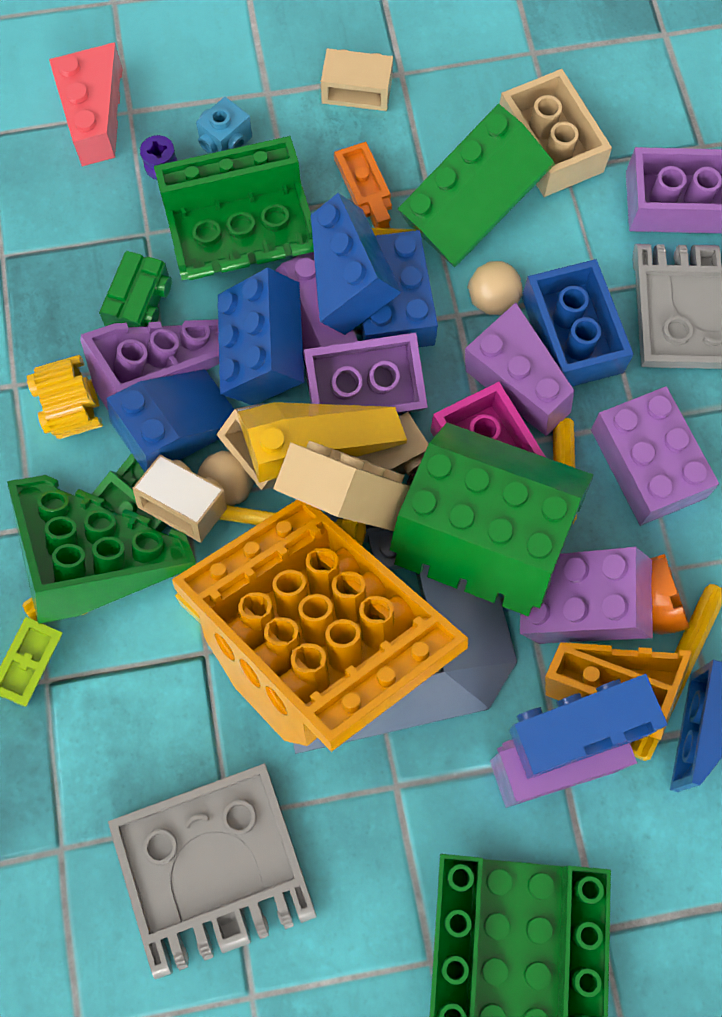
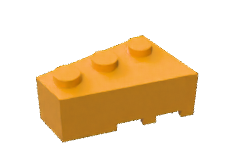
M560 642L545 676V695L558 701L581 693L582 698L597 693L596 688L618 679L623 683L647 674L668 723L686 676L692 651L679 650L678 653L652 652V648L639 647L638 651L612 649V645ZM666 726L649 736L661 740Z

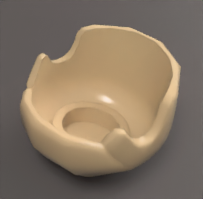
M490 261L478 267L467 286L472 304L490 315H502L515 302L518 304L523 292L521 277L510 264L503 261Z
M222 450L208 456L201 464L197 473L202 478H213L223 487L226 505L228 506L244 502L255 484L254 480L230 451Z

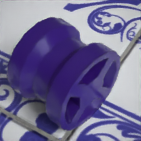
M161 135L148 137L142 142L140 155L144 162V169L148 176L157 180L154 166L177 161L174 145L170 139Z

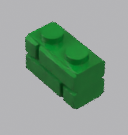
M130 251L124 253L99 311L104 326L114 323H127L128 327H148L149 322H158L160 313L158 304L161 297L166 298L169 295L172 285V278L169 276L166 264L162 260L148 256L143 257L141 254Z

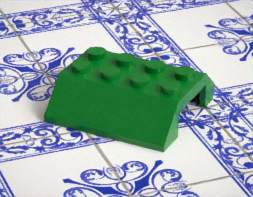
M291 136L154 166L182 280L189 279L190 281L211 276L217 272L224 273L250 267L251 264L255 263L259 265L285 259L286 256L290 255L294 257L314 252L311 213L302 187L299 161Z
M446 423L428 444L398 513L390 551L397 553L394 565L421 574L426 564L430 566L428 578L456 589L461 579H465L467 583L464 592L492 603L496 602L498 594L501 593L505 595L502 607L529 617L533 606L540 608L544 603L551 585L552 574L577 512H580L594 474Z

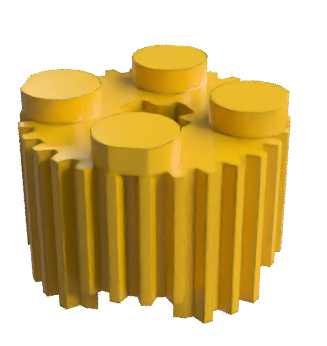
M80 355L35 367V373L27 375L29 390L33 397L39 396V401L42 405L43 411L38 412L40 425L45 434L51 432L57 439L103 426L102 419L95 417L93 408L100 406L92 379L89 380L87 376L83 377L82 372H80L79 367L85 366Z

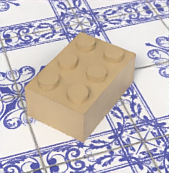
M563 69L501 93L499 104L525 125L555 163L536 184L543 197L604 173L612 146Z
M309 441L307 447L290 442L273 489L334 516L394 531L398 513L410 486L402 483L404 479L402 474L379 467L353 455Z

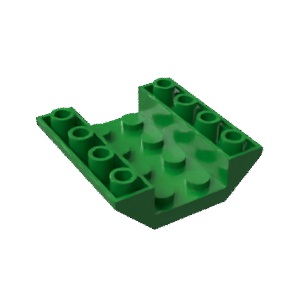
M440 854L429 1017H608L611 870Z

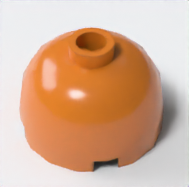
M665 554L650 558L652 559L653 633L664 635L690 629Z

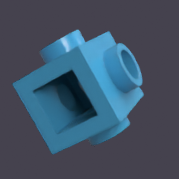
M226 96L211 109L205 110L196 121L199 135L198 142L207 154L245 146L246 142L252 138L250 116Z

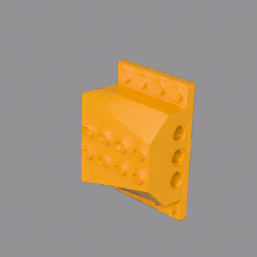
M295 500L172 579L174 589L198 613L205 640L235 689L284 741L308 746L318 738L332 752L468 648V637L320 509L299 500Z

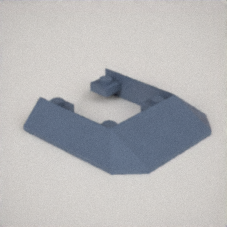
M327 512L324 513L335 522L340 518ZM366 524V534L363 543L369 542L372 555L390 571L401 569L402 567L394 565L397 553L390 551L394 531ZM425 564L421 574L416 573L422 598L468 637V648L344 743L489 710L517 663L499 594L496 602L492 603L464 592L467 583L465 579H461L457 589L427 577L430 566ZM318 738L308 746L293 743L295 754L326 747Z

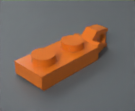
M365 141L335 151L334 160L354 204L363 209L366 218L370 217L374 228H390L389 221L391 218L388 210L392 209L391 193L367 142Z

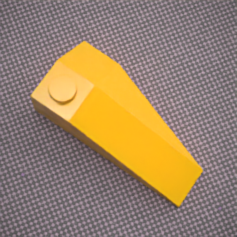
M273 402L237 412L259 483L278 477L290 442L307 447L308 442L312 441L355 457L407 443V438L395 407Z

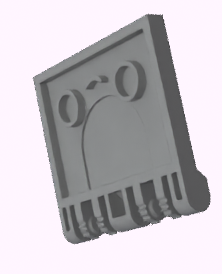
M651 244L634 245L633 269L636 276L641 367L722 369V265L719 245H692L690 265L686 245L676 246L674 252L675 265H667L664 244H656L654 246L653 263Z
M265 763L108 821L146 956L155 980L173 973L164 938H168L175 964L180 971L188 967L189 957L179 933L190 928L194 929L200 955L204 960H208L214 957V952L204 924L206 922H212L222 953H226L251 943L242 908L249 906L260 939L269 936V925L259 902L274 897L280 923L285 929L294 926L284 892L289 890L301 923L317 917Z

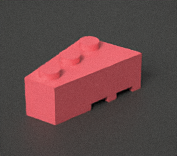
M115 42L49 59L72 141L82 167L115 158L118 128L117 109L118 104H120L119 86L123 71Z

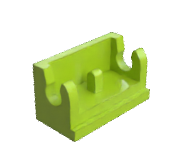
M25 616L0 666L1 698L8 699L22 707H27L63 635L62 632L44 624H38L37 621Z

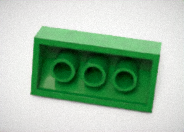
M498 103L400 205L398 210L412 229L420 230L421 237L453 267H456L542 179L555 163L525 125Z

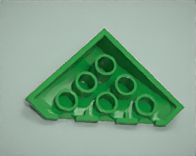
M47 475L7 481L38 624L80 616L178 575L196 564L187 536L180 531L172 528L169 535L150 528L151 519L128 509H124L122 515L103 508L104 499L80 489L75 492V495L58 489L57 479Z

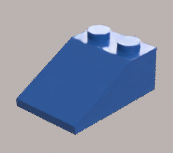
M205 369L139 381L106 398L111 424L144 472L148 470L159 455L171 461L175 459L181 460L219 440L216 434L234 411L227 398L220 394L219 387Z
M712 660L690 674L670 786L671 791L680 792L700 786L722 758L721 661Z

